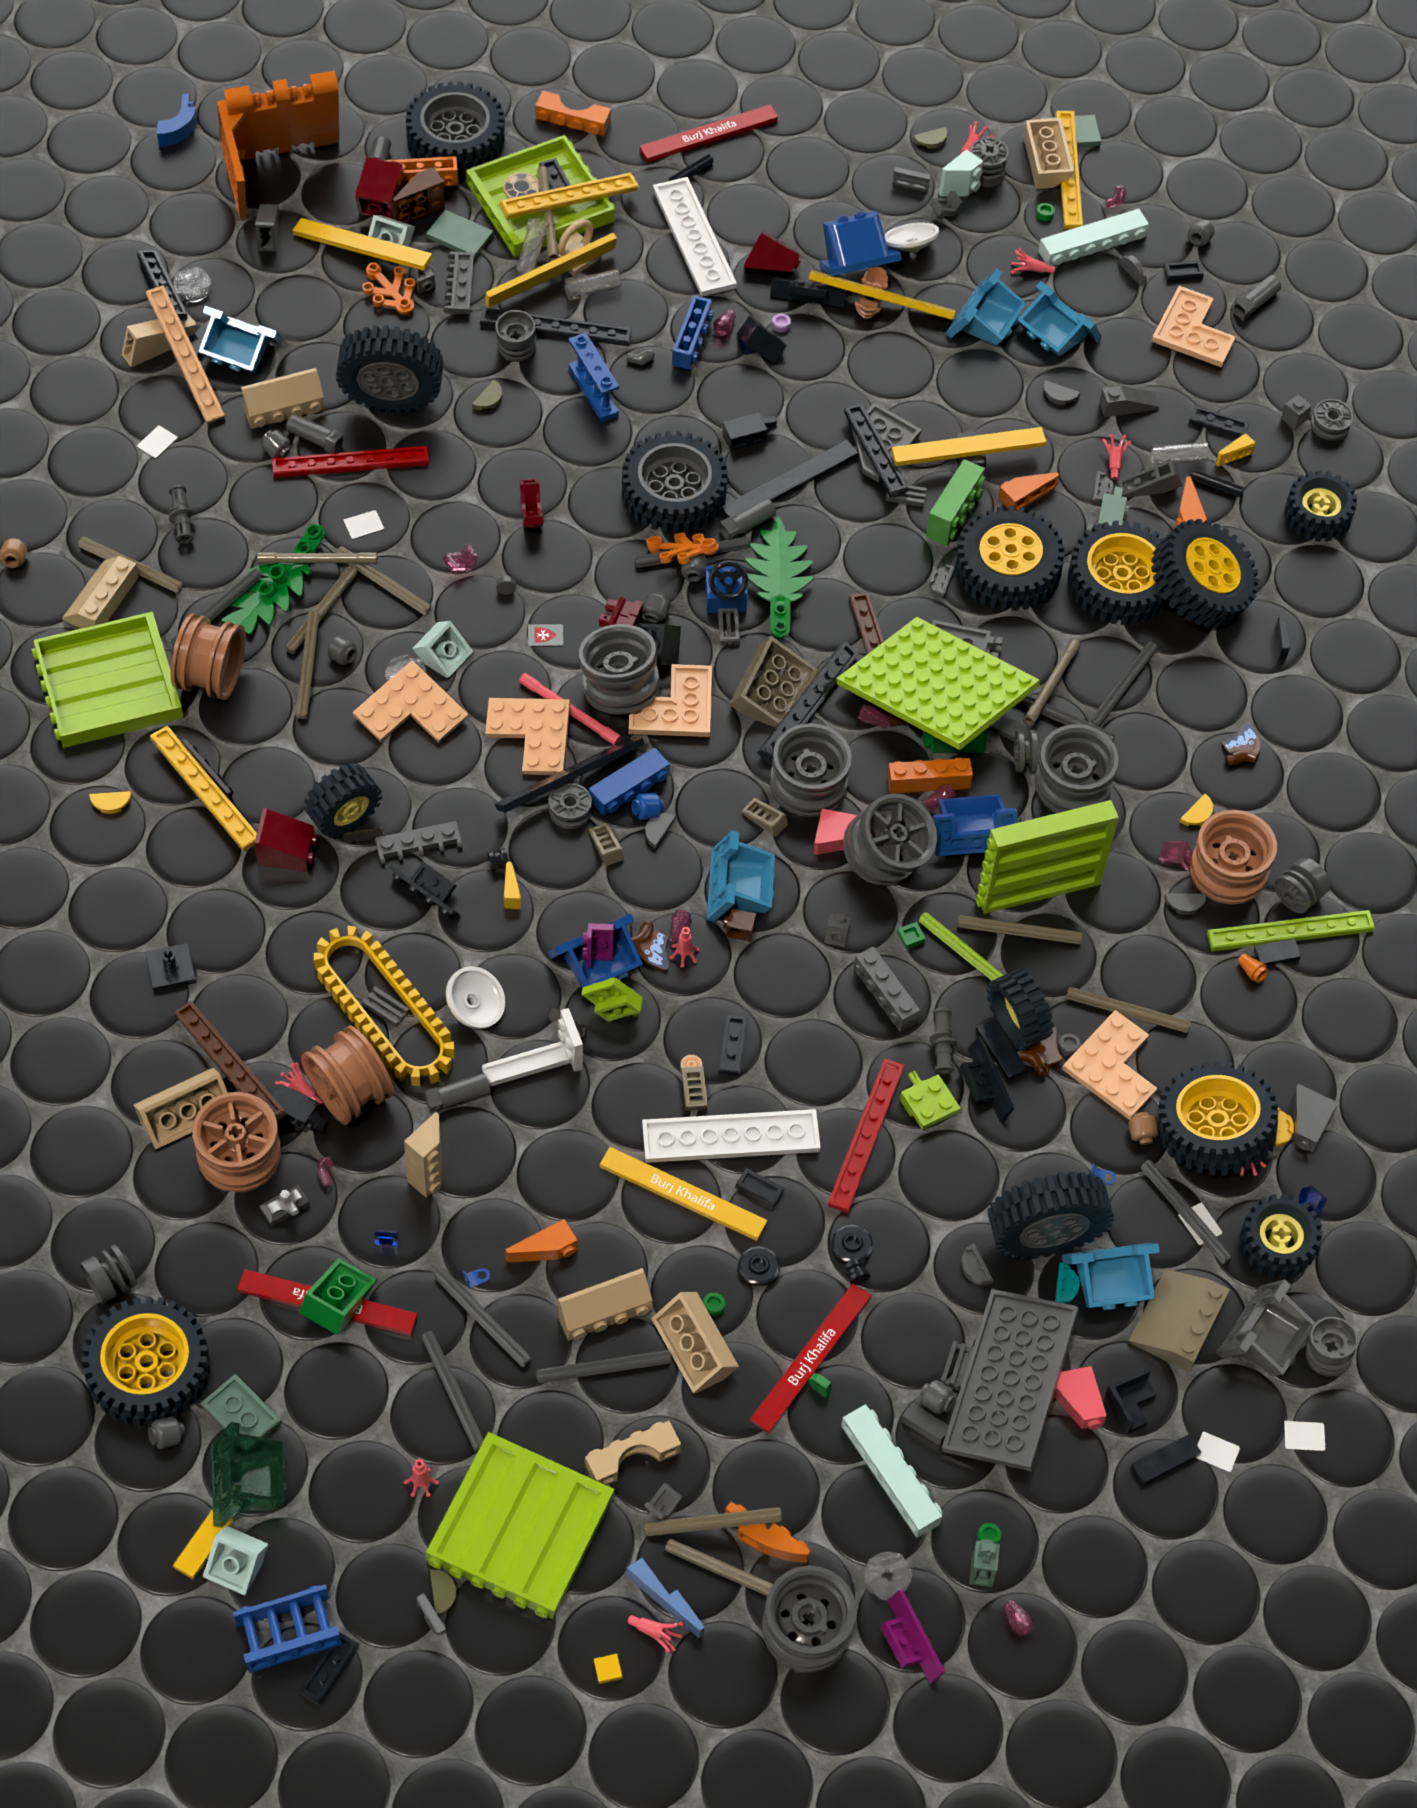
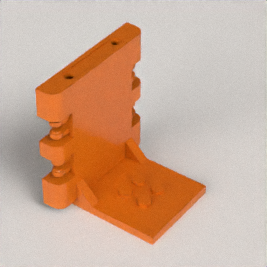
M335 71L311 74L310 84H302V87L291 86V88H288L286 79L272 81L273 91L267 90L266 93L259 94V92L251 94L249 85L225 89L224 100L217 101L220 144L240 221L247 220L244 169L240 164L242 160L256 158L257 151L262 153L263 150L273 151L274 148H277L278 154L292 152V145L299 146L302 143L307 145L313 142L314 147L339 143V88Z

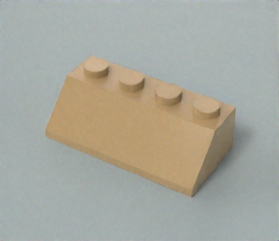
M1061 118L1025 120L1023 138L1035 188H1054L1074 174Z
M316 368L241 387L244 412L251 429L288 420L294 413L303 416L325 410L324 395Z
M121 556L104 560L62 618L63 621L80 628L106 623L139 578L136 563Z
M212 1068L134 1104V1108L154 1148L158 1149L192 1133L194 1119L199 1110L211 1099L228 1092L220 1073Z
M437 1112L404 1141L407 1182L426 1198L431 1193H436L442 1185L440 1122Z
M643 1268L558 1299V1319L568 1341L582 1339L588 1333L594 1331L601 1332L610 1325L625 1323L629 1318L644 1316L652 1310V1298Z
M680 1292L651 1318L693 1393L723 1381L739 1367L697 1292Z

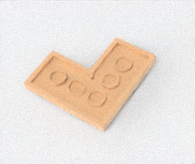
M1179 286L1152 337V342L1222 367L1235 342L1236 336L1202 324L1214 298Z
M412 660L355 709L353 716L380 742L411 716L440 743L468 718V713Z
M672 664L671 697H656L648 706L639 711L629 713V734L710 737L712 666Z
M489 698L485 735L487 738H525L523 774L554 775L564 770L570 700Z
M1116 1010L1062 1067V1070L1129 1120L1132 1119V1115L1138 1113L1157 1091V1087L1125 1064L1146 1042L1149 1034Z

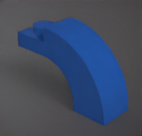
M182 94L181 110L175 117L169 120H158L157 138L159 147L177 144L189 137L197 125V114L194 102H190L189 94Z

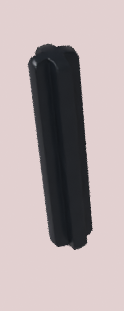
M707 154L669 177L668 180L673 181L685 177L689 179L712 165L714 158Z
M1194 468L1189 472L1188 476L1195 482L1237 497H1241L1244 492V487Z

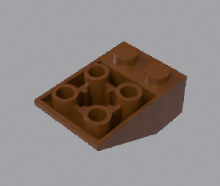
M434 167L417 173L393 198L394 220L407 223L444 208V181Z

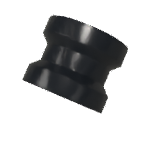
M504 848L499 849L498 852H487L492 872L497 871L499 868L506 869L508 859Z
M855 1259L845 1264L844 1271L849 1275L848 1281L850 1285L852 1283L859 1285L869 1280L871 1275L865 1269L866 1263L864 1259Z

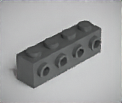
M871 947L856 955L854 964L856 974L862 979L867 989L873 994L880 1007L884 1009L898 1030L902 1032L917 1024L920 1016L919 1007L876 949Z

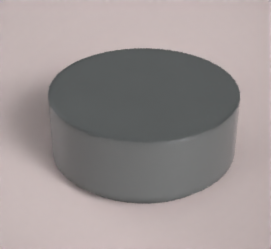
M510 576L498 578L496 590L504 595L512 594L516 590L515 579Z
M1065 1034L1060 1038L1058 1048L1062 1054L1072 1056L1080 1048L1081 1043L1077 1036Z

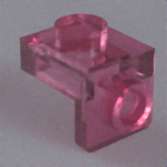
M465 544L462 552L445 553L443 561L451 573L471 571L478 559L470 544Z

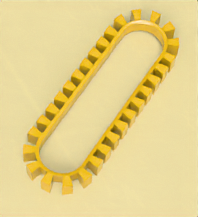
M348 926V936L340 937L338 928L330 930L331 943L329 944L321 937L317 943L318 953H314V966L322 984L325 983V988L330 994L332 993L337 1004L340 1002L341 1009L344 1013L347 1012L348 1018L352 1023L355 1021V1027L370 1041L374 1050L378 1052L382 1061L385 1060V1065L390 1072L394 1069L395 1078L402 1082L407 1073L411 1074L412 1086H421L420 1076L425 1075L429 1076L431 1084L438 1082L439 1071L437 1069L439 1068L448 1074L452 1068L451 1058L455 1059L454 1041L451 1042L450 1031L446 1026L443 1028V1023L438 1017L435 1018V1012L431 1007L428 1008V1004L423 997L420 999L419 992L412 988V983L408 978L405 980L404 973L400 969L397 970L396 963L390 960V956L385 950L382 951L381 944L378 941L373 942V935L366 930L360 939L357 937V927ZM343 946H355L366 953L438 1044L440 1053L434 1062L419 1067L410 1065L402 1059L330 967L328 960L336 949Z

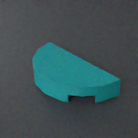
M1060 1262L1055 1302L1067 1304L1077 1296L1080 1283L1078 1275L1070 1269V1266Z

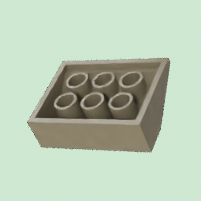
M769 636L758 645L729 705L746 717L776 728L814 679L818 669L774 637Z
M1165 1269L1154 1290L1155 1299L1149 1300L1128 1343L1190 1373L1226 1301L1230 1289L1210 1279Z

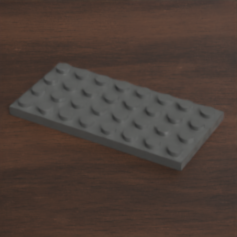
M991 1289L942 1445L943 1452L1032 1471L1079 1313L1078 1306Z

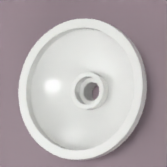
M930 223L905 224L889 230L885 234L887 245L891 248L915 253L936 240L939 235V228Z
M469 966L458 970L450 977L446 987V1000L451 1012L461 1023L471 1028L484 1029L492 1026L501 1018L505 1009V995L500 983L491 973L479 967Z

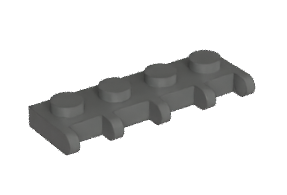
M450 251L448 252V258L455 259L454 264L447 265V271L454 272L453 278L446 279L445 284L452 286V293H445L444 298L445 300H451V306H444L443 311L452 314H470L474 252Z
M456 821L375 838L381 865L385 864V858L398 856L399 861L404 860L403 854L417 851L421 857L424 856L423 850L439 847L440 852H444V846L457 843L458 848H463Z

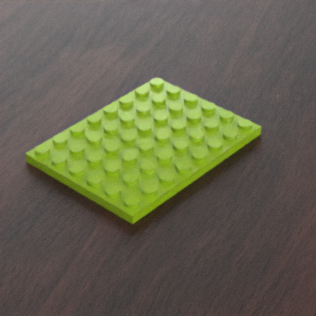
M916 617L837 677V684L960 750L1040 686V680Z

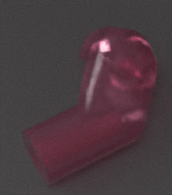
M1116 186L1114 188V197L1105 200L1108 208L1124 202L1126 189L1123 186Z
M330 1156L319 1158L317 1163V1174L323 1187L333 1184L327 1169L333 1166Z

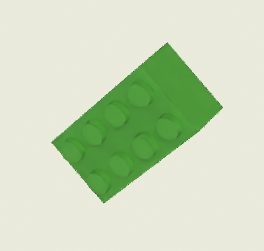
M965 459L962 461L930 511L926 533L927 538L945 546L951 540H955L959 526L963 527L967 519L966 515L973 511L976 499L980 500L984 489H982V486L986 479L984 477L985 468Z

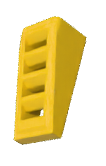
M1247 434L1242 435L1219 451L1216 465L1219 467L1253 454L1256 445L1255 441Z
M507 862L504 907L505 909H521V895L512 862Z

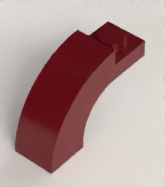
M539 479L519 480L523 528L542 527L544 521Z

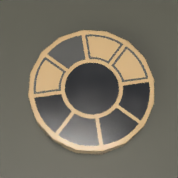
M520 172L508 176L504 181L503 191L506 198L510 199L540 192V185L535 176Z

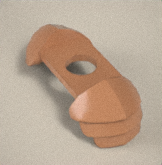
M870 267L862 278V283L870 287L885 290L888 286L887 272L880 267ZM861 295L860 301H855L856 310L863 318H871L881 310L878 307L880 299L868 300L865 295Z

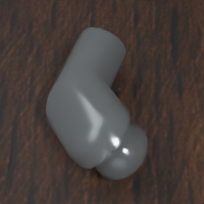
M646 349L638 355L629 352L626 361L643 366L654 359L655 353L651 349Z

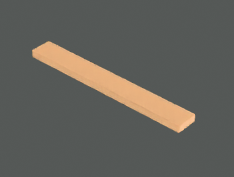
M164 285L146 291V296L206 424L224 419L225 414Z

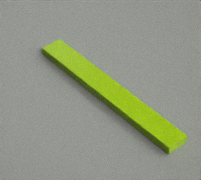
M1365 910L1211 929L1207 931V937L1212 952L1252 947L1294 938L1295 941L1373 932L1375 927L1370 911Z

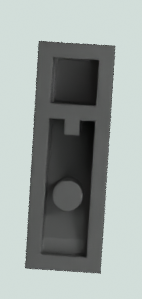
M1121 385L1102 388L1099 404L1104 417L1159 409L1154 392Z
M1172 459L1118 480L1119 487L1123 488L1122 497L1162 494L1183 486L1179 470Z

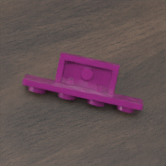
M902 1589L898 1590L888 1600L896 1619L886 1621L880 1627L901 1668L920 1663L929 1683H934L945 1673V1670Z

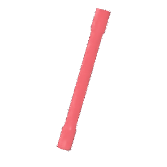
M524 673L519 679L520 684L545 699H563L527 673ZM570 703V716L598 733L612 745H616L621 741V735L602 725Z

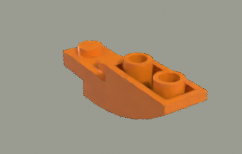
M732 1501L725 1509V1513L747 1511L742 1505H736ZM765 1523L737 1526L739 1527L737 1538L764 1554L786 1561L807 1563L810 1559L811 1551L808 1545L801 1540L797 1541L794 1539L791 1533L783 1526L779 1527L775 1523L769 1529H767Z

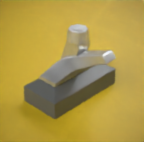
M296 1185L289 1190H282L280 1195L260 1205V1210L272 1227L291 1215L298 1214L300 1210L310 1205V1201L300 1186Z

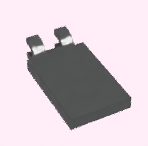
M937 620L932 622V625L996 658L1002 652L1003 637H992L991 631Z

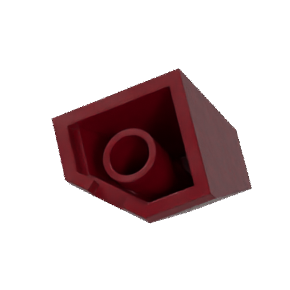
M762 230L743 266L746 268L791 272L793 268L797 270L802 259L799 258L801 256L799 252Z

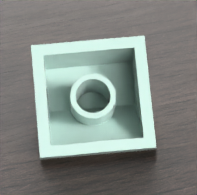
M966 149L943 168L939 195L948 196L951 191H955L958 196H968L973 191H977L981 185L983 160Z
M374 215L368 236L409 247L415 227L382 215Z
M451 621L437 622L412 648L425 665L446 678H449L473 652Z
M225 1526L215 1536L203 1577L246 1595L262 1566L268 1544Z

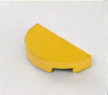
M131 791L89 794L92 806L99 809L102 813L113 814L120 812L123 807L130 803L132 794Z
M1204 794L1180 818V823L1186 826L1203 825L1212 816L1213 804L1211 799Z
M1278 1108L1276 1141H1274L1276 1148L1288 1143L1294 1133V1123L1291 1116L1281 1111L1280 1108Z

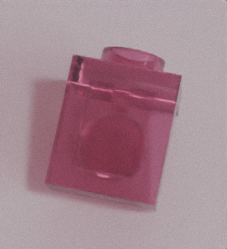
M1164 841L1159 859L1161 863H1181L1184 869H1189L1193 850H1191L1187 841Z

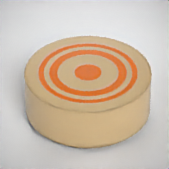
M687 1055L681 1060L680 1068L702 1066V1061L696 1055ZM687 1073V1077L699 1075V1073Z

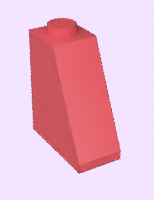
M822 809L813 854L818 855L843 850L844 832L848 824L857 815Z
M1092 1366L1061 1372L1054 1394L1057 1401L1081 1429L1089 1428L1094 1430L1104 1425L1107 1415Z

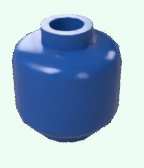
M656 793L638 794L632 801V812L639 820H650L651 818L659 817L664 809V803Z

